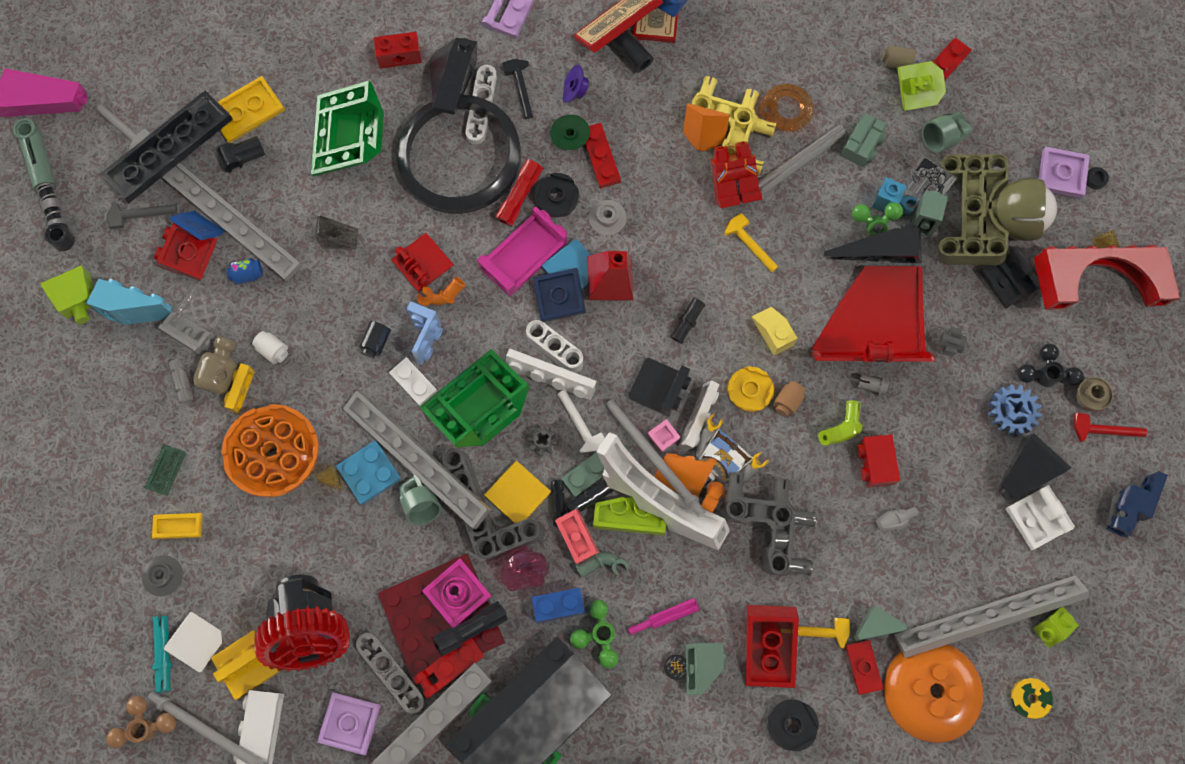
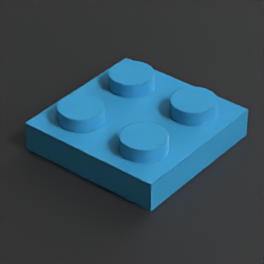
M376 440L336 465L361 506L402 480Z

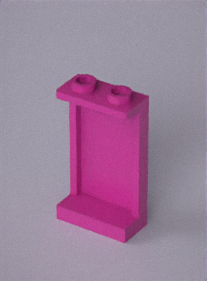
M534 207L532 209L533 214L487 257L483 254L477 259L478 267L509 297L540 270L542 264L568 243L566 230L559 224L556 226L551 221L550 215L545 210L540 211L537 207Z

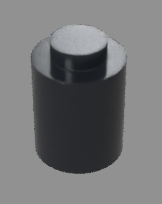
M370 321L359 345L362 354L370 358L381 356L391 329L381 323Z

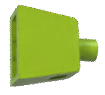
M82 265L40 283L56 310L66 319L73 316L76 324H84L90 320L87 309L92 307L87 304V301L93 291V284L90 272Z

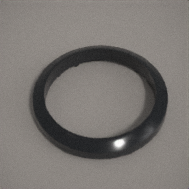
M463 95L457 109L475 110L491 117L503 129L508 140V155L505 165L498 177L483 190L463 197H447L429 191L413 176L410 167V150L413 140L425 123L443 113L433 111L432 102L423 106L409 119L400 135L397 146V164L400 175L412 195L421 203L434 210L450 214H463L486 208L506 193L517 176L521 162V146L516 128L509 116L501 108L477 96Z

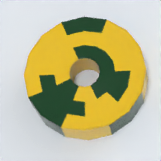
M1022 679L1014 685L1011 691V701L1014 709L1025 718H1042L1052 708L1053 697L1051 690L1039 679ZM1029 694H1033L1035 696L1034 703H1031L1028 700Z

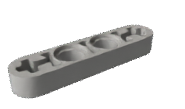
M370 633L360 635L356 642L358 652L407 713L416 714L421 712L425 706V698L409 676L375 635ZM365 638L367 640L373 639L374 642L371 645L375 651H378L379 648L382 649V652L376 654L372 660L369 659V656L373 655L369 649H362ZM385 656L389 659L390 666L387 670L380 671L377 668V660ZM400 675L405 679V686L401 690H395L392 686V680ZM410 686L413 690L409 691V694L413 698L417 696L420 698L417 702L419 705L417 709L415 707H408L410 700L407 696L404 695L402 699L399 697Z

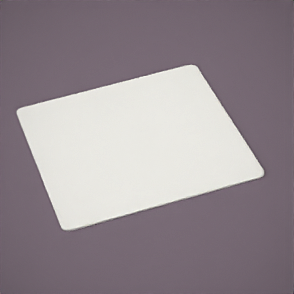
M190 612L165 645L164 650L196 671L202 672L222 644L221 630L193 612Z

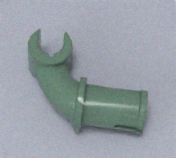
M599 552L593 557L575 565L583 578L598 567L602 566L603 568L604 565L612 567V571L616 575H619L616 571V564L622 563L628 570V564L625 560L619 559L614 554L608 552Z

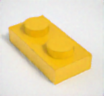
M240 363L239 369L235 370L233 374L231 390L225 395L224 407L232 413H240L255 371L249 365Z

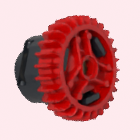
M292 575L277 583L276 591L267 605V621H263L261 626L257 628L254 637V647L258 661L265 667L269 666L271 670L274 668L279 672L283 669L287 672L296 670L298 673L299 670L306 669L308 671L309 668L317 669L320 665L326 666L327 662L334 663L336 658H341L342 654L349 647L350 633L346 619L343 618L342 614H337L333 610L331 592L319 587L318 580L310 575Z

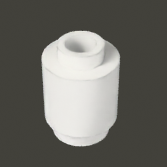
M262 331L252 342L255 351L272 364L281 363L288 355V346L271 333Z

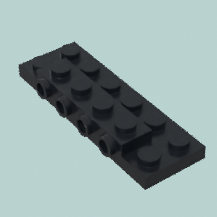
M205 90L103 171L101 175L129 204L230 123L233 118Z

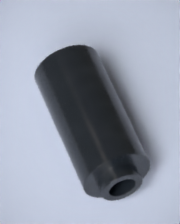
M628 29L610 42L638 73L646 69L653 62V56Z

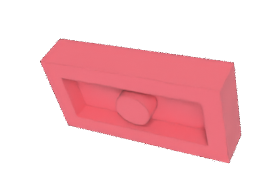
M578 509L555 520L576 564L599 553Z

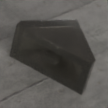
M321 215L317 216L315 238L322 249L356 250L358 228Z

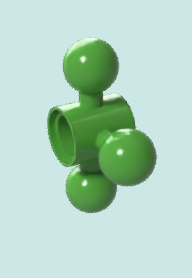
M892 202L885 207V215L883 217L880 215L870 216V209L864 204H859L853 208L852 217L857 222L866 223L870 237L888 231L887 223L890 220L895 221L901 218L903 208L899 203ZM875 224L883 225V228L878 232L871 230Z
M595 600L589 606L590 615L597 621L593 632L587 633L585 630L577 629L571 633L570 643L576 649H583L588 645L589 641H595L598 645L602 646L603 650L599 655L600 664L604 668L611 669L619 661L617 652L611 649L610 643L614 640L615 630L610 623L605 622V617L608 614L607 604L602 600ZM606 627L610 630L611 636L608 640L602 641L598 639L596 633L599 628Z

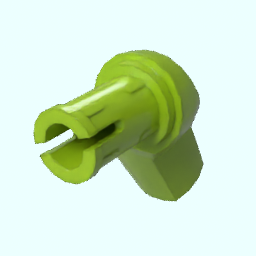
M854 400L846 401L845 421L835 427L819 432L818 438L822 445L838 444L860 434L863 427L861 422H859L861 402Z

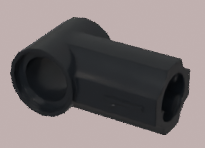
M257 136L238 144L226 143L217 149L222 166L229 173L235 168L239 167L241 169L244 163L265 155Z

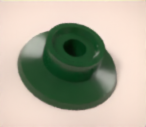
M564 115L553 123L550 135L557 147L564 150H575L587 142L590 129L588 123L582 117Z

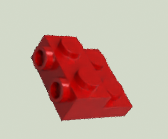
M173 222L172 226H167L162 239L166 241L163 248L158 246L153 259L157 260L156 266L177 275L180 273L201 281L218 239L208 238L200 240Z

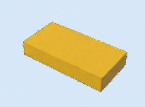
M203 514L153 515L152 539L202 538Z

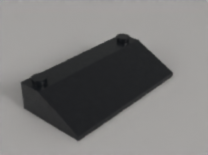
M557 636L453 736L446 745L462 764H543L612 695Z

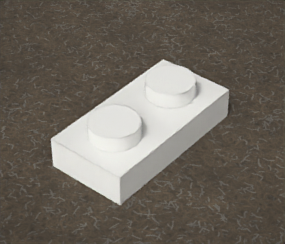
M407 357L389 372L419 406L438 392Z

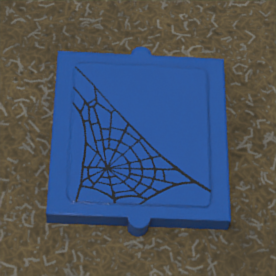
M196 211L181 212L170 217L172 222L200 240L214 239L225 232V230Z

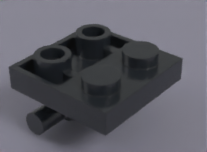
M1018 246L1010 250L1003 263L1000 265H988L979 272L1006 309L1040 289L1036 266L1029 257L1027 258Z

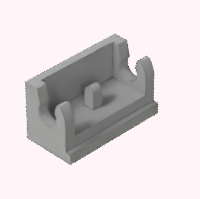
M172 311L158 327L164 334L199 356L206 352L216 338V335L175 311Z

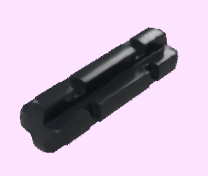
M563 480L551 481L554 527H558L555 520L564 516L565 497L562 492L564 491Z

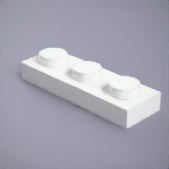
M712 380L703 384L678 447L689 450L698 445L702 426L707 424V420L710 417L709 409L711 404L713 405L719 396L717 390L720 384Z

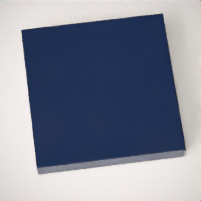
M578 268L533 277L542 322L586 313Z

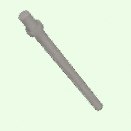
M609 400L606 403L608 409L685 501L684 505L688 509L691 508L698 518L702 517L706 511L699 504V498L689 492L615 401Z
M154 691L148 695L147 700L155 704L157 710L161 712L166 711L246 764H267L171 703L169 697H162Z

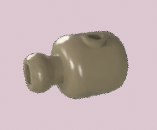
M218 336L214 340V352H206L201 356L193 382L197 388L225 395L231 389L233 374L238 368V363L230 359L231 353L235 351L237 344L236 341Z

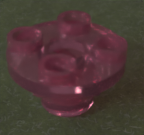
M523 546L508 553V560L502 565L500 576L509 591L525 589L531 586L539 587L545 582L544 578L548 573L549 565L544 555L530 551L528 546Z

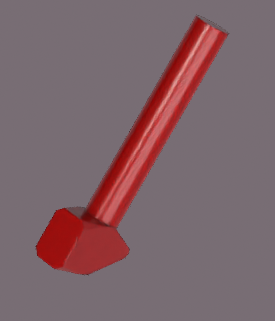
M1073 414L1074 430L1080 442L1086 440L1088 433L1134 437L1147 436L1146 428L1090 424L1089 414Z

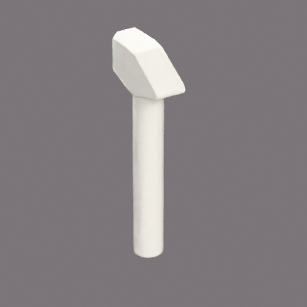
M566 390L557 394L585 441V444L580 449V453L596 452L600 442L605 439L603 434L599 433L592 437Z

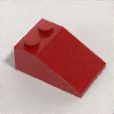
M747 605L745 686L795 688L799 616L796 607ZM781 629H789L791 633H781Z

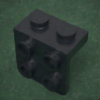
M646 358L629 392V399L670 417L672 410L677 411L682 401L679 395L682 389L687 390L692 378L689 377L690 369L682 365L678 371L656 360Z

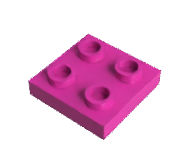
M461 559L457 560L422 590L451 627L461 624L492 597Z

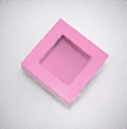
M667 419L647 434L661 453L681 439Z

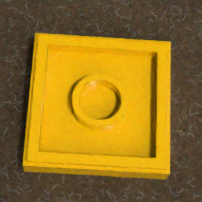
M516 460L484 496L513 523H518L528 519L551 494V491Z

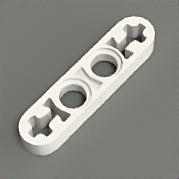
M483 65L478 69L472 96H477L479 92L486 91L489 93V97L486 100L493 102L497 81L496 70L493 66ZM486 72H490L487 84H484L483 75H485ZM469 110L466 137L470 143L480 144L486 138L490 117L485 115L483 118L477 119L474 117L476 111ZM475 124L479 125V134L474 138L472 133L475 132Z

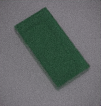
M163 444L144 488L168 497L186 452Z

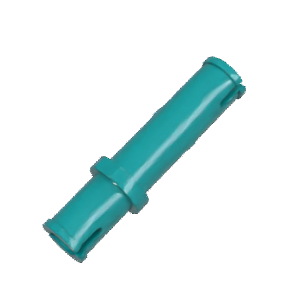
M159 616L152 618L155 663L152 665V670L155 671V693H163V689L165 692L172 691L170 669L173 666L170 662V653L164 650L165 645L169 641V616H161V626Z

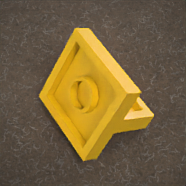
M256 630L251 631L211 657L218 670L213 673L217 682L226 684L235 700L240 699L249 693V690L255 689L279 673L276 668L271 670L269 666L265 667L258 661L254 647Z

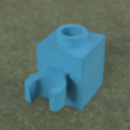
M886 177L872 208L884 212L885 207L889 203L896 202L902 206L904 214L911 215L914 209L907 204L915 206L918 199L914 196H903L907 186Z

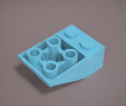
M98 279L87 301V304L102 317L123 325L165 320L172 312V306L164 303L165 299L155 294L150 296L144 295L142 290L133 286L127 289L122 287L123 285L113 279L108 281Z

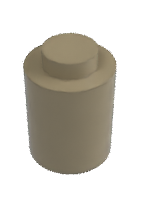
M889 45L887 49H883L881 62H885L884 67L895 69L901 66L914 64L916 49Z

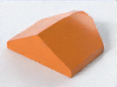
M688 103L683 133L695 149L708 151L723 144L724 139H726L730 114Z

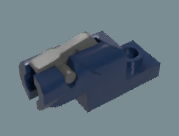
M1157 471L1144 478L1141 488L1129 485L1123 488L1119 494L1112 495L1107 513L1106 530L1128 538L1132 536L1140 520L1146 521L1153 518L1168 475Z

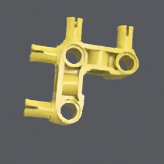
M710 76L704 77L701 90L693 98L692 104L730 114L727 128L728 137L724 139L722 145L728 147L729 155L736 154L735 143L748 142L750 133H753V131L769 135L770 137L773 136L777 123L760 119L755 114L754 107L759 96L758 91L754 90L752 97H750L752 89H746L742 104L740 105L712 96L717 80L712 77L709 85ZM739 119H744L747 122H741ZM756 160L757 175H760L764 161Z

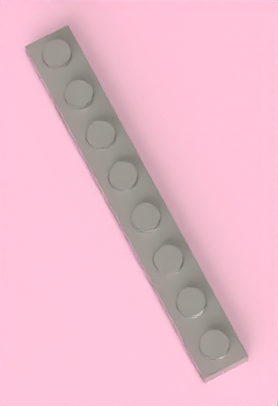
M179 163L161 177L284 281L287 282L302 267L300 262L182 164Z
M356 391L343 409L469 526L477 529L491 509L364 393Z
M1075 575L894 634L895 642L904 657L907 658L1088 599L1089 591Z

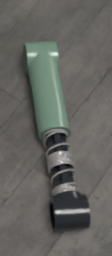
M27 118L20 119L14 124L13 133L19 140L33 190L41 198L40 205L43 214L46 215L45 222H47L44 238L56 250L67 251L74 245L75 237L69 231L65 220L61 218V206L59 200L56 199L57 195L53 191L57 185L44 146L43 133L32 120Z

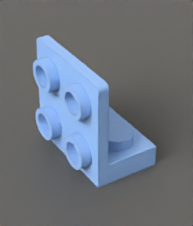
M410 301L406 310L414 323V327L421 330L412 353L417 363L423 365L425 360L428 361L433 352L431 346L434 340H439L443 328H441L436 311Z

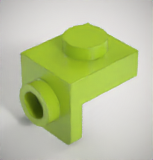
M1063 606L1057 608L1044 621L1034 626L1033 630L1045 645L1050 648L1066 640L1079 625Z

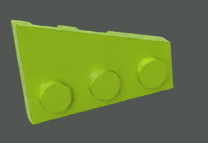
M621 497L595 504L593 529L665 536L666 523L664 519L640 510L633 497Z

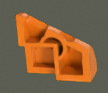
M669 453L663 459L689 492L697 497L717 461L713 458H709L708 461L695 460V456L681 457L677 454ZM658 469L654 477L669 489L678 493Z

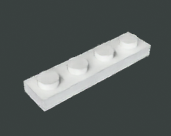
M509 349L506 355V364L517 374L530 377L536 382L549 384L558 390H566L579 398L592 399L596 386L595 380Z

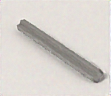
M836 126L758 181L761 193L764 194L843 138L846 134L843 126Z

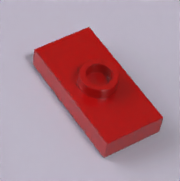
M867 640L846 645L845 648L858 695L883 690L871 641Z

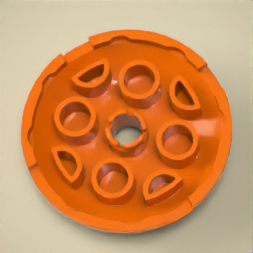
M270 404L258 409L253 408L234 421L224 437L221 454L223 455L225 472L238 488L258 497H276L293 491L310 476L317 462L319 444L313 426L303 414L288 406ZM277 448L276 455L267 456L270 449Z
M947 644L907 658L900 651L893 658L886 671L884 698L892 718L906 733L919 740L943 743L961 737L976 723L983 705V686L979 673L971 660L963 652ZM933 684L940 688L941 692L938 698H934L931 695L930 689Z

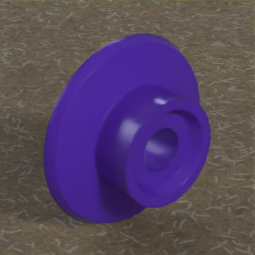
M580 65L572 67L565 78L563 101L565 103L573 101L576 97L581 99L587 92L589 80L584 77V71Z

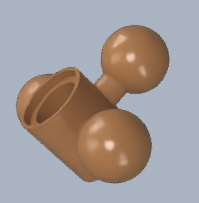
M133 696L127 701L126 710L130 715L134 716V720L127 725L126 731L122 728L110 730L106 736V742L109 747L114 749L124 746L127 740L134 743L148 742L153 739L157 730L164 734L172 732L176 727L177 720L169 713L161 714L156 722L144 719L143 713L147 709V701L142 696ZM141 724L145 726L143 737L138 735V728Z

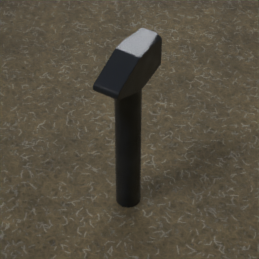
M519 59L502 62L505 76L514 74L525 120L533 118L522 70L529 66V62Z

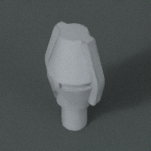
M916 507L907 510H891L876 520V524L883 531L900 529L908 524L909 519L918 516V510Z

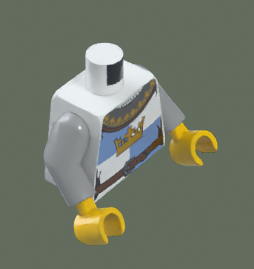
M715 414L708 418V426H705L701 433L696 450V456L699 461H708L709 458L717 460L703 486L705 489L714 480L723 485L729 484L730 472L744 474L743 482H745L759 468L769 463V459L764 463L759 462L758 457L763 452H759L752 457L718 429L723 424V418L719 424H714L712 418Z

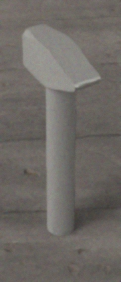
M102 104L96 108L99 114L132 141L129 150L151 134L145 128L136 134Z

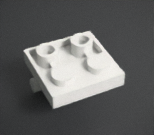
M1049 485L1005 508L1031 551L1063 533L1069 532L1075 527Z

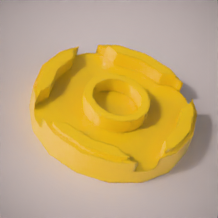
M749 366L736 371L728 383L727 392L730 401L735 407L745 412L761 411L769 405L774 395V385L769 378L770 376L758 367Z

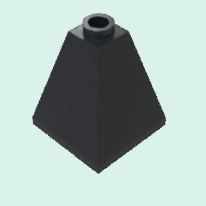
M1033 433L1022 440L999 484L1001 488L998 491L1007 500L1011 498L1016 499L1067 472L1072 467Z

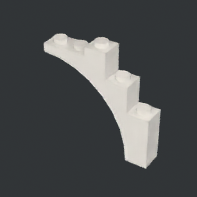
M608 433L605 439L600 442L596 451L605 468L602 476L608 487L632 496L640 510L663 518L669 531L719 550L730 531L725 518L705 510L706 513L702 517L698 518L691 508L688 509L684 505L685 501L680 495L658 481L631 456L617 435Z

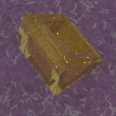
M1113 229L1092 239L1094 246H1097V248H1105L1112 245L1120 248Z
M334 465L316 475V480L321 484L342 490L341 477Z

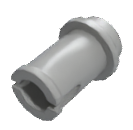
M861 374L858 388L877 392L879 396L881 394L886 395L889 381H886L885 378L878 379Z

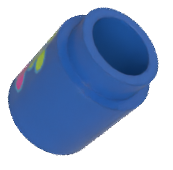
M253 258L230 263V268H227V275L230 282L234 281L235 285L257 281L258 278L263 277V270L259 259L253 260Z

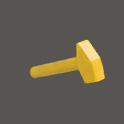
M742 213L731 219L724 235L736 234L773 273L779 266L744 230L750 222Z
M834 618V628L798 626V636L836 638L840 649L844 648L850 635V619ZM781 629V633H791V630Z

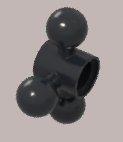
M1050 343L1043 345L1040 349V356L1046 361V365L1043 368L1036 370L1032 365L1025 364L1017 371L1020 381L1030 383L1037 378L1039 384L1044 387H1052L1061 380H1065L1069 385L1075 386L1084 379L1081 369L1071 367L1065 371L1060 363L1054 362L1059 357V349L1056 345ZM1047 371H1050L1054 375V379H1051L1047 375Z

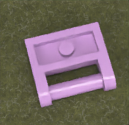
M494 0L487 17L483 18L481 25L517 39L533 6V0H506L509 1V4L499 23L494 20L504 0Z

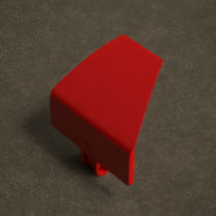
M864 266L811 348L810 357L816 361H865L867 363H892V361L935 362V355L926 350L922 267Z

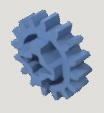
M1011 384L1007 389L1002 387L998 390V393L991 397L994 401H991L988 406L993 408V410L988 413V416L995 417L991 423H998L1000 425L999 431L1007 429V435L1010 436L1015 431L1016 435L1020 436L1023 434V431L1027 434L1032 430L1031 427L1034 428L1039 424L1035 419L1042 417V414L1037 412L1042 405L1035 404L1038 397H1031L1030 389L1024 392L1022 385L1015 389L1013 384ZM1018 421L1023 424H1013L1012 422Z

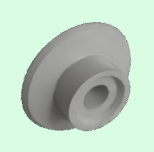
M612 200L598 202L589 213L590 225L596 232L603 235L618 233L626 223L627 217L624 208ZM607 213L612 215L610 218L604 217Z

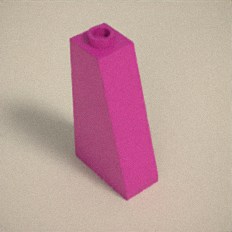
M4 68L0 79L1 117L80 112L82 106L88 100L87 91L79 82Z

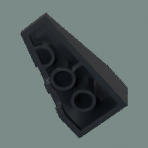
M455 38L435 52L430 62L433 111L455 115L476 67L477 41L467 38Z
M901 225V228H894L824 251V256L832 260L858 261L860 257H864V260L870 262L882 261L883 258H887L891 263H922L920 228H916V225Z

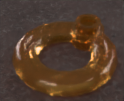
M784 83L774 86L767 92L759 107V113L769 122L777 123L776 128L780 130L796 131L810 123L814 114V104L810 95L803 88L795 84ZM784 96L795 98L801 106L800 114L792 119L782 117L777 112L778 99ZM768 108L771 112H766L764 109Z

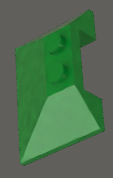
M370 81L317 95L311 166L312 176L366 164L381 152L384 111Z
M490 349L422 404L420 408L456 448L482 446L520 416L530 386Z

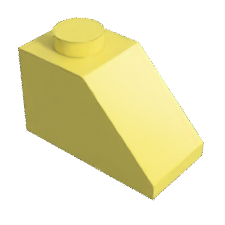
M773 307L751 317L773 356L793 347L798 339L787 319Z

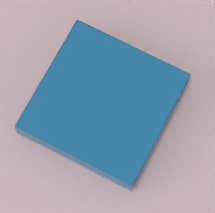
M574 239L541 266L547 274L578 268L582 290H584L588 286L587 256L591 254L577 239Z

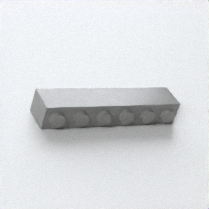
M474 663L371 764H411L494 681L477 663Z

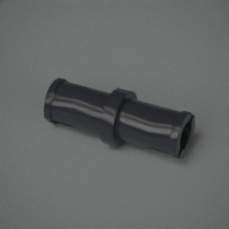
M697 298L692 299L685 313L680 315V321L670 335L671 339L683 344L690 329L696 326V320L705 307L704 302Z
M604 479L590 490L585 489L582 491V495L565 504L568 512L575 509L582 512L590 506L594 507L597 501L612 493L613 489L608 487Z

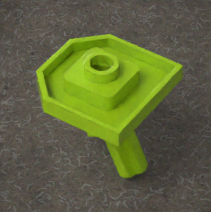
M932 61L897 67L904 111L935 106L946 93L943 70Z

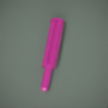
M693 598L649 616V620L628 628V633L632 635L650 627H653V629L699 611V605L696 599Z

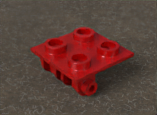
M427 233L406 248L402 246L396 248V255L391 259L418 293L423 290V287H427L454 266Z

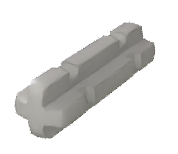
M181 359L171 360L169 366L173 372L172 377L176 391L178 390L179 401L182 403L190 402L193 400V396L189 390L190 385L186 371L183 370V361Z

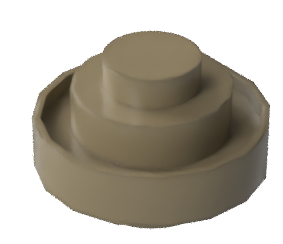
M1090 377L1078 385L1076 399L1084 409L1090 412H1098L1111 404L1113 390L1104 379Z

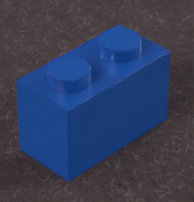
M580 588L532 597L537 624L585 615Z

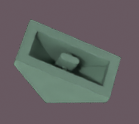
M875 605L868 611L854 635V640L859 641L906 631L907 626Z

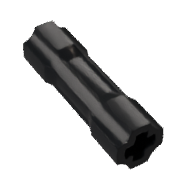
M496 601L480 610L476 616L456 627L447 628L431 637L437 652L443 657L459 648L463 642L502 624L508 620L503 606Z

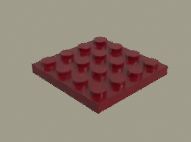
M468 553L378 593L414 685H416V682L413 678L441 658L431 637L447 628H451V625L422 590L459 559L465 563L478 579ZM485 602L463 622L476 616L480 610L489 606V602ZM499 626L485 630L472 637L482 653H486L506 643Z

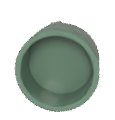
M957 112L949 116L942 115L927 121L922 128V138L930 151L939 153L954 147L958 142L964 140L972 133L973 128L964 120V115L961 112Z
M414 474L412 478L400 485V503L410 524L416 526L425 525L434 521L440 515L442 507L437 495Z

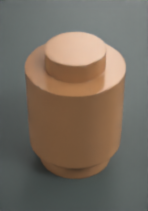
M794 381L784 385L773 403L776 408L775 411L783 417L794 416L805 398V388Z

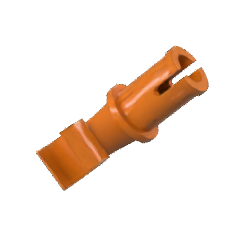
M455 276L445 290H441L439 294H433L431 288L423 287L422 293L427 295V297H423L418 293L417 301L423 306L430 304H453L456 296L466 287V284L461 278Z
M712 482L708 485L706 497L701 504L705 510L713 513L719 500L725 496L726 490L724 485L720 482Z

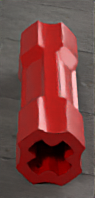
M526 159L519 172L518 180L495 216L501 223L510 227L514 225L520 214L523 202L544 169L539 163Z

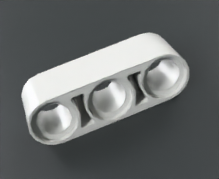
M540 320L531 321L527 325L526 334L530 344L563 369L574 373L582 369L583 355L578 348ZM534 330L543 332L540 337H533L531 335ZM556 343L561 348L557 351H552L549 349V346ZM571 357H576L579 362L575 365H570L567 363V360Z

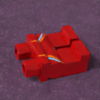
M746 141L735 143L736 154L729 155L727 146L714 148V159L710 160L715 201L721 209L740 205V201L745 204L763 200L757 177L756 157L751 153L749 144Z

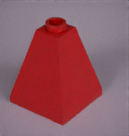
M605 251L587 256L588 300H634L632 256L627 251Z

